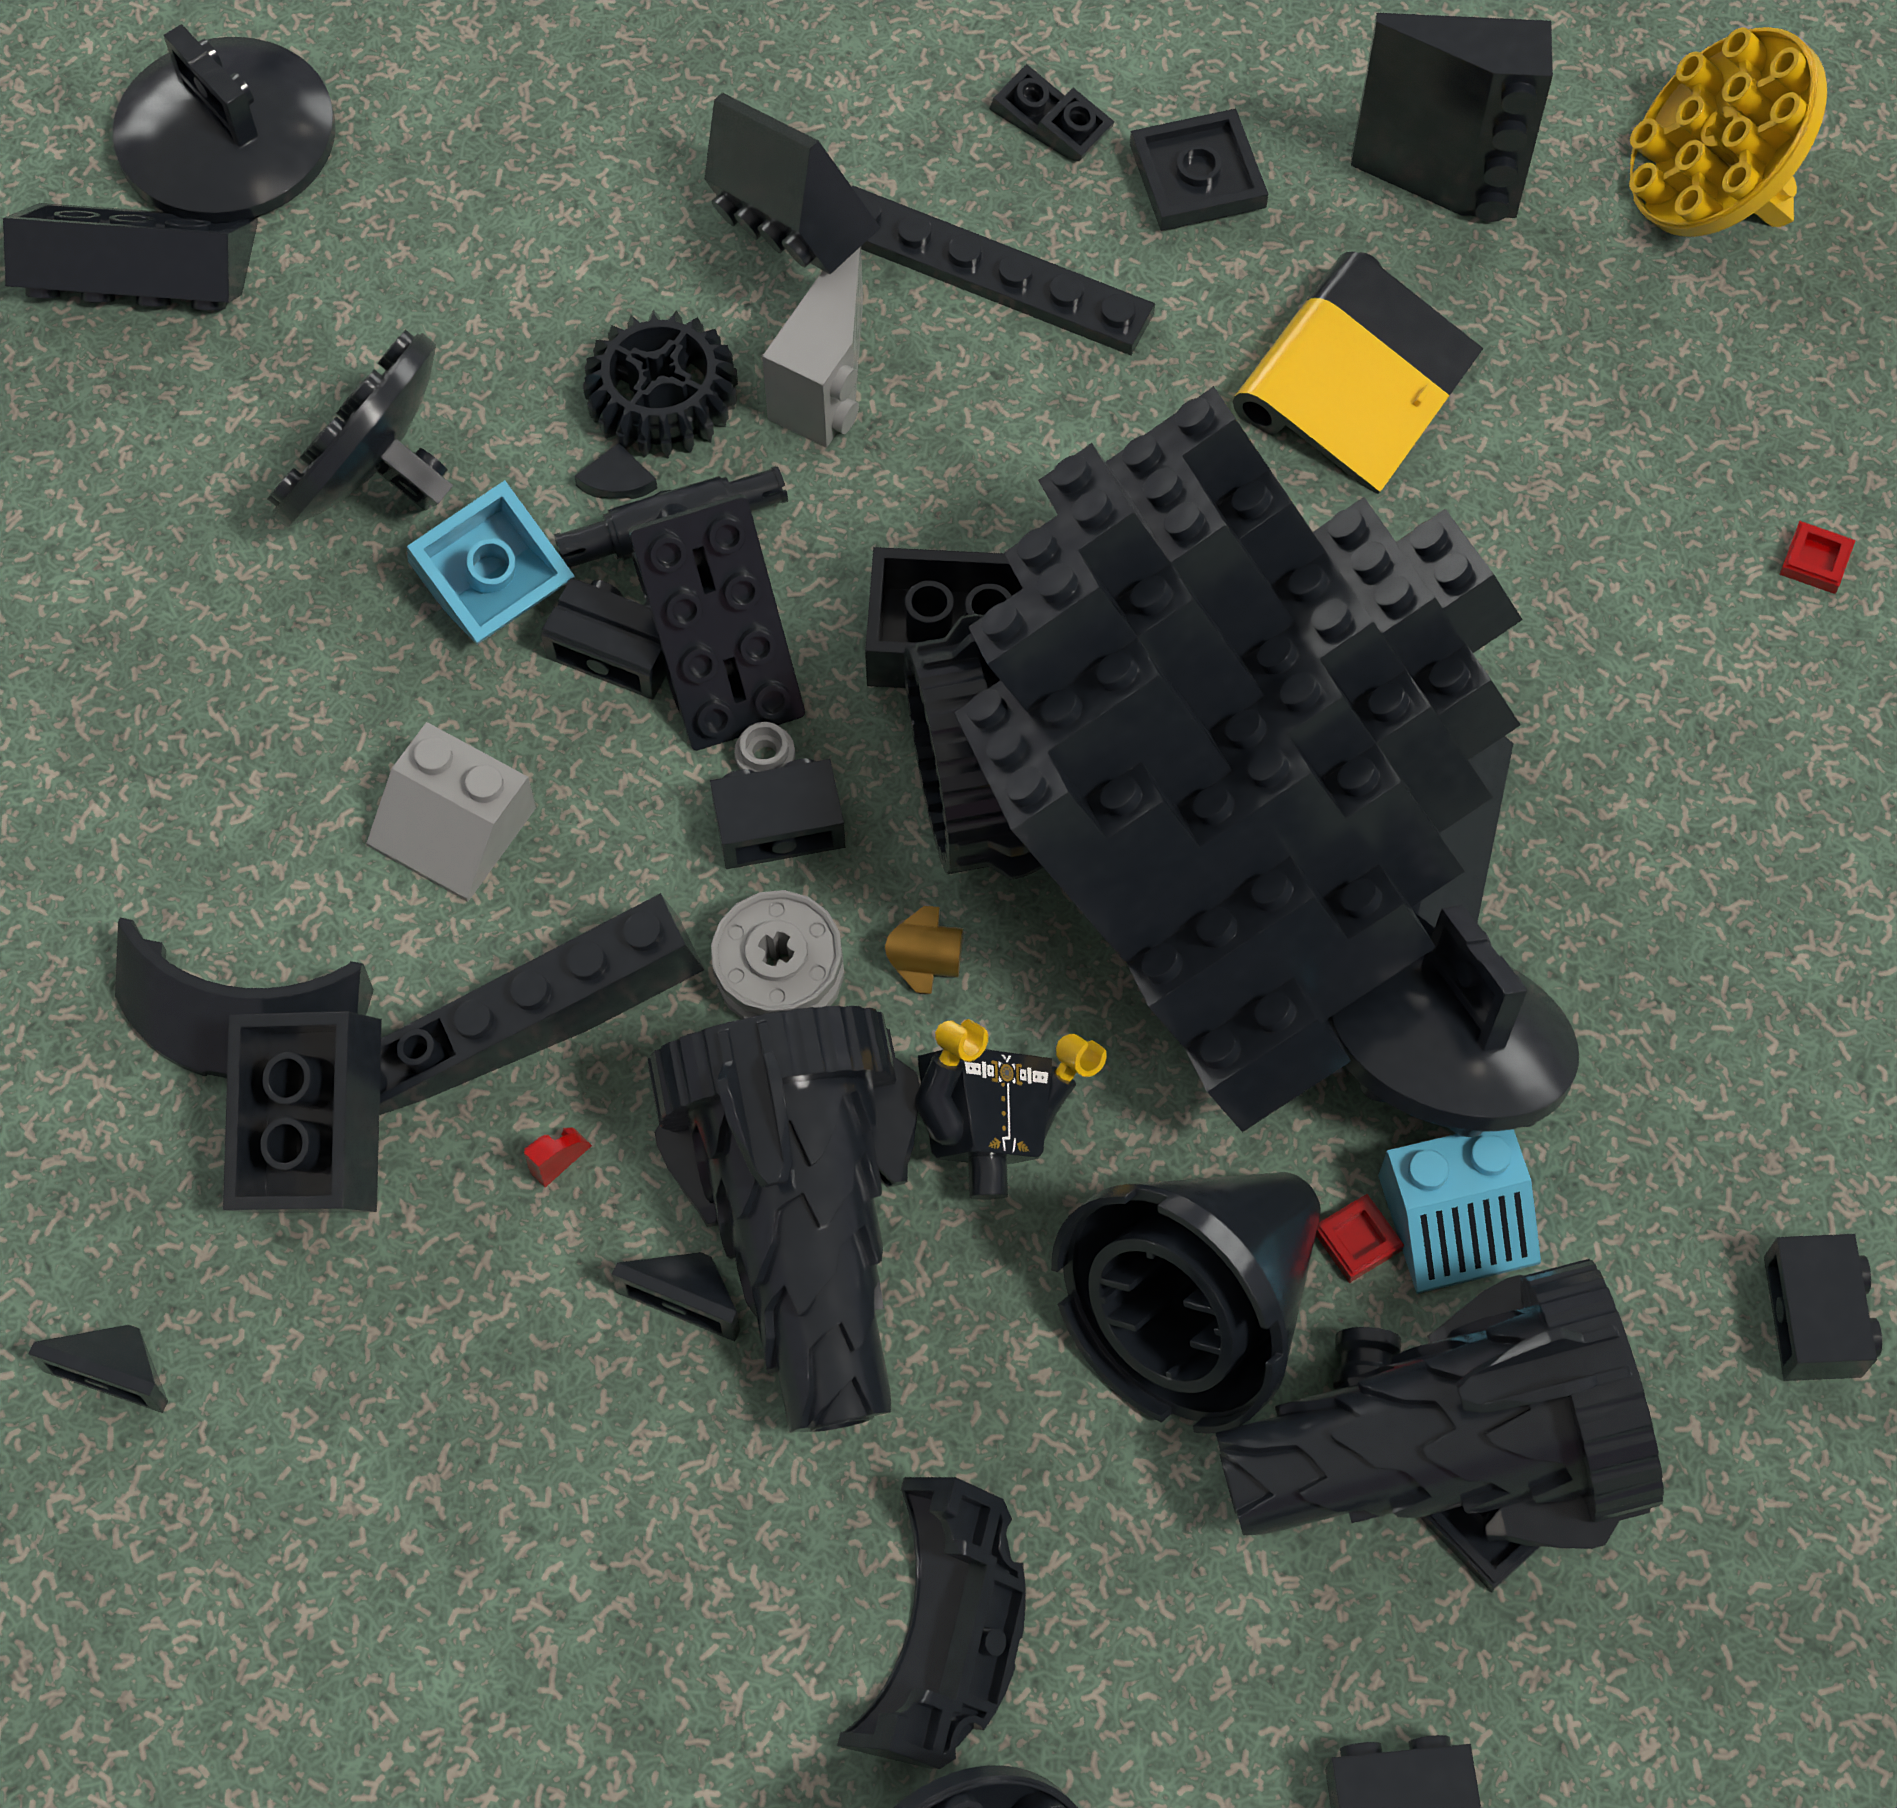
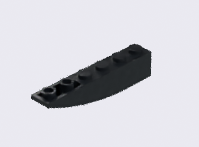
M660 893L381 1038L379 1115L423 1101L582 1034L704 971L680 918Z

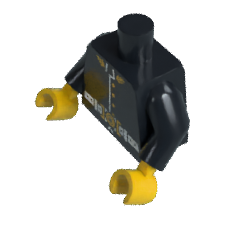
M970 1019L964 1020L961 1025L952 1020L943 1022L935 1031L936 1042L943 1050L918 1055L921 1085L915 1096V1106L929 1133L931 1153L937 1160L966 1162L969 1164V1198L980 1200L1007 1198V1165L1039 1159L1044 1151L1045 1138L1057 1112L1077 1084L1073 1079L1075 1074L1078 1073L1083 1077H1090L1101 1071L1107 1058L1106 1050L1093 1040L1086 1041L1077 1034H1068L1063 1036L1057 1043L1056 1056L1061 1063L1058 1067L1052 1066V1058L986 1049L988 1043L987 1030Z

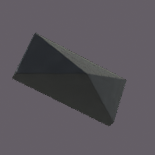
M698 1252L618 1262L616 1264L612 1277L618 1294L734 1342L736 1341L740 1332L738 1314L711 1256Z
M124 1325L36 1341L28 1353L43 1372L160 1413L164 1412L168 1403L141 1331L137 1327Z

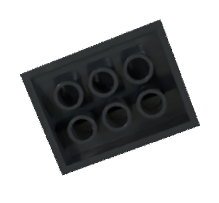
M1376 13L1351 154V166L1461 216H1477L1479 219L1487 222H1496L1504 218H1517L1553 77L1551 21Z

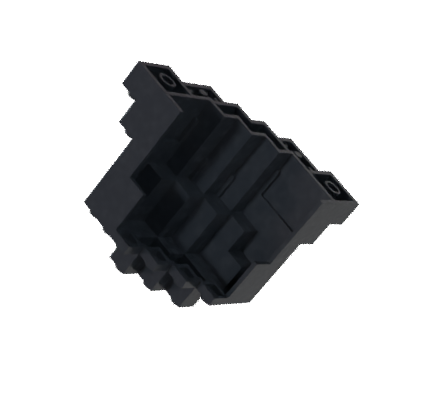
M1213 386L1199 397L1187 401L1175 414L1145 435L1130 441L1122 451L1109 460L1105 461L1091 443L1075 455L1060 461L1054 470L1038 480L1058 515L1040 528L1028 532L1017 544L1004 552L1023 589L1005 602L993 606L982 618L969 626L986 663L1000 681L989 689L975 695L970 702L954 713L1011 830L1128 965L1148 1007L1185 1048L1208 1094L1241 1132H1244L1351 1062L1328 1018L1436 948L1411 907L1465 872L1440 833L1493 798L1468 760L1521 725L1473 653L1523 619L1493 572L1446 509L1428 521L1421 523L1413 531L1396 542L1365 497H1363L1347 509L1338 512L1324 525L1312 531Z

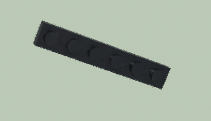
M852 185L856 194L881 227L861 246V250L1132 356L1154 315L1155 303Z

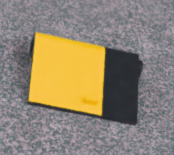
M1345 252L1340 255L1236 393L1233 399V406L1243 421L1267 434H1276L1285 425L1288 426L1362 486L1379 494L1484 348L1383 269L1376 258L1364 252Z

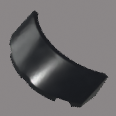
M120 918L118 921L115 998L123 1014L152 1049L179 1067L196 1074L227 1078L229 1015L341 1011L362 1015L367 1014L374 989L363 963L350 961L349 964L327 975L289 986L272 988L227 986L204 980L176 967L166 960V949L162 942L143 939L134 920Z
M904 1477L900 1491L903 1493L909 1513L915 1549V1591L909 1628L898 1660L883 1689L859 1719L845 1731L840 1732L837 1746L925 1768L941 1769L956 1759V1747L961 1744L973 1729L985 1730L1007 1692L1015 1671V1659L1024 1631L1026 1610L1023 1562H1014L1011 1559L1006 1532L1012 1517L1003 1498L957 1477Z

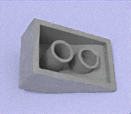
M861 247L833 273L821 272L762 356L768 420L826 448L837 432L846 434L850 430L859 411V403L856 402L863 311Z

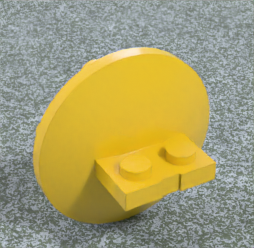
M1741 27L1731 32L1728 37L1707 47L1702 52H1692L1686 55L1678 64L1676 74L1658 94L1643 121L1634 128L1630 136V144L1633 149L1630 159L1629 187L1640 212L1663 231L1683 237L1703 236L1722 231L1743 221L1753 213L1771 227H1783L1793 222L1794 196L1797 193V185L1793 175L1808 155L1817 137L1827 102L1826 75L1817 54L1798 36L1789 31L1771 27L1749 30ZM1637 152H1640L1647 159L1656 163V165L1645 163L1639 166L1633 173Z

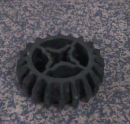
M654 309L649 317V321L640 323L630 315L627 323L628 328L625 330L611 325L608 333L609 341L596 340L593 349L594 356L586 358L584 368L586 377H584L585 382L583 383L584 396L588 400L589 415L593 418L594 422H599L600 430L605 435V438L617 436V442L624 449L629 448L637 440L639 451L644 457L651 451L653 444L661 445V450L667 458H669L673 450V443L681 442L682 446L691 453L695 445L694 435L696 434L699 438L711 443L712 436L714 435L713 426L726 427V422L729 419L728 410L735 409L737 401L736 385H738L737 369L734 368L732 352L729 350L728 345H721V337L717 334L716 329L704 331L703 324H701L698 317L687 324H683L682 317L677 310L669 320H660ZM689 364L694 365L705 376L702 385L692 381V375L686 372ZM620 379L629 383L630 390L634 391L635 396L631 401L625 399L616 390Z

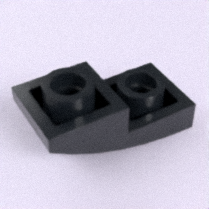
M1028 64L993 98L989 108L998 116L1054 151L1079 162L1113 127L1115 122L1074 87L1064 95Z

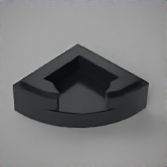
M619 443L574 476L576 486L583 492L596 498L604 496L637 499L657 489L656 478Z

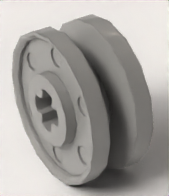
M790 891L759 892L736 903L719 922L711 943L712 965L717 988L727 1007L742 1019L779 1011L831 1006L838 997L845 977L840 932L829 912L810 897ZM780 954H785L789 956V961L785 963L780 959L778 960ZM772 957L776 961L778 960L776 966L768 965L767 959Z

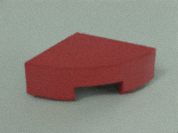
M563 1128L561 1134L563 1137L553 1140L549 1135H543L524 1149L523 1153L530 1173L544 1187H547L592 1146L575 1128Z

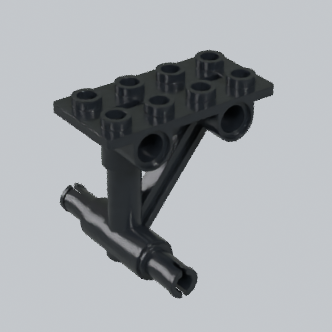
M778 466L730 482L727 477L721 478L716 476L674 490L660 491L651 497L609 509L608 513L603 514V521L561 534L560 532L554 534L556 545L559 547V555L569 569L615 554L617 559L627 560L633 558L638 580L646 602L651 609L666 660L664 668L676 707L683 719L689 743L692 749L696 751L739 738L749 726L755 723L770 722L780 725L802 718L805 715L804 704L752 516V511L788 502L787 491L782 489L785 483Z

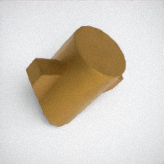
M923 906L888 935L885 944L886 956L892 966L913 990L918 993L932 994L934 975L959 977L963 928L939 926L940 907Z

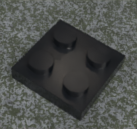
M1236 108L1131 131L1130 147L1160 231L1267 208L1269 194Z

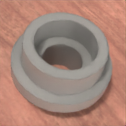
M759 722L749 726L739 736L735 744V760L740 770L748 769L758 772L781 768L795 759V747L791 736L784 729L770 722ZM762 747L772 748L776 752V755L769 759H758L754 756L755 752Z

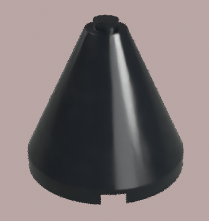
M1288 1172L1124 1184L1106 1188L1096 1193L1072 1212L1063 1222L1054 1242L1051 1259V1271L1058 1272L1063 1268L1068 1296L1058 1303V1307L1067 1330L1077 1348L1099 1377L1113 1391L1134 1408L1161 1423L1171 1414L1188 1420L1197 1421L1193 1425L1194 1433L1210 1434L1242 1426L1275 1396L1285 1376L1321 1215L1319 1199L1313 1188L1305 1180Z

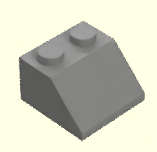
M426 722L391 769L366 844L373 850L469 902L536 809L529 777Z

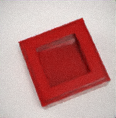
M1799 521L1779 575L1836 594L1856 540Z
M1368 1194L1318 1224L1316 1237L1349 1283L1400 1253L1404 1248V1244Z

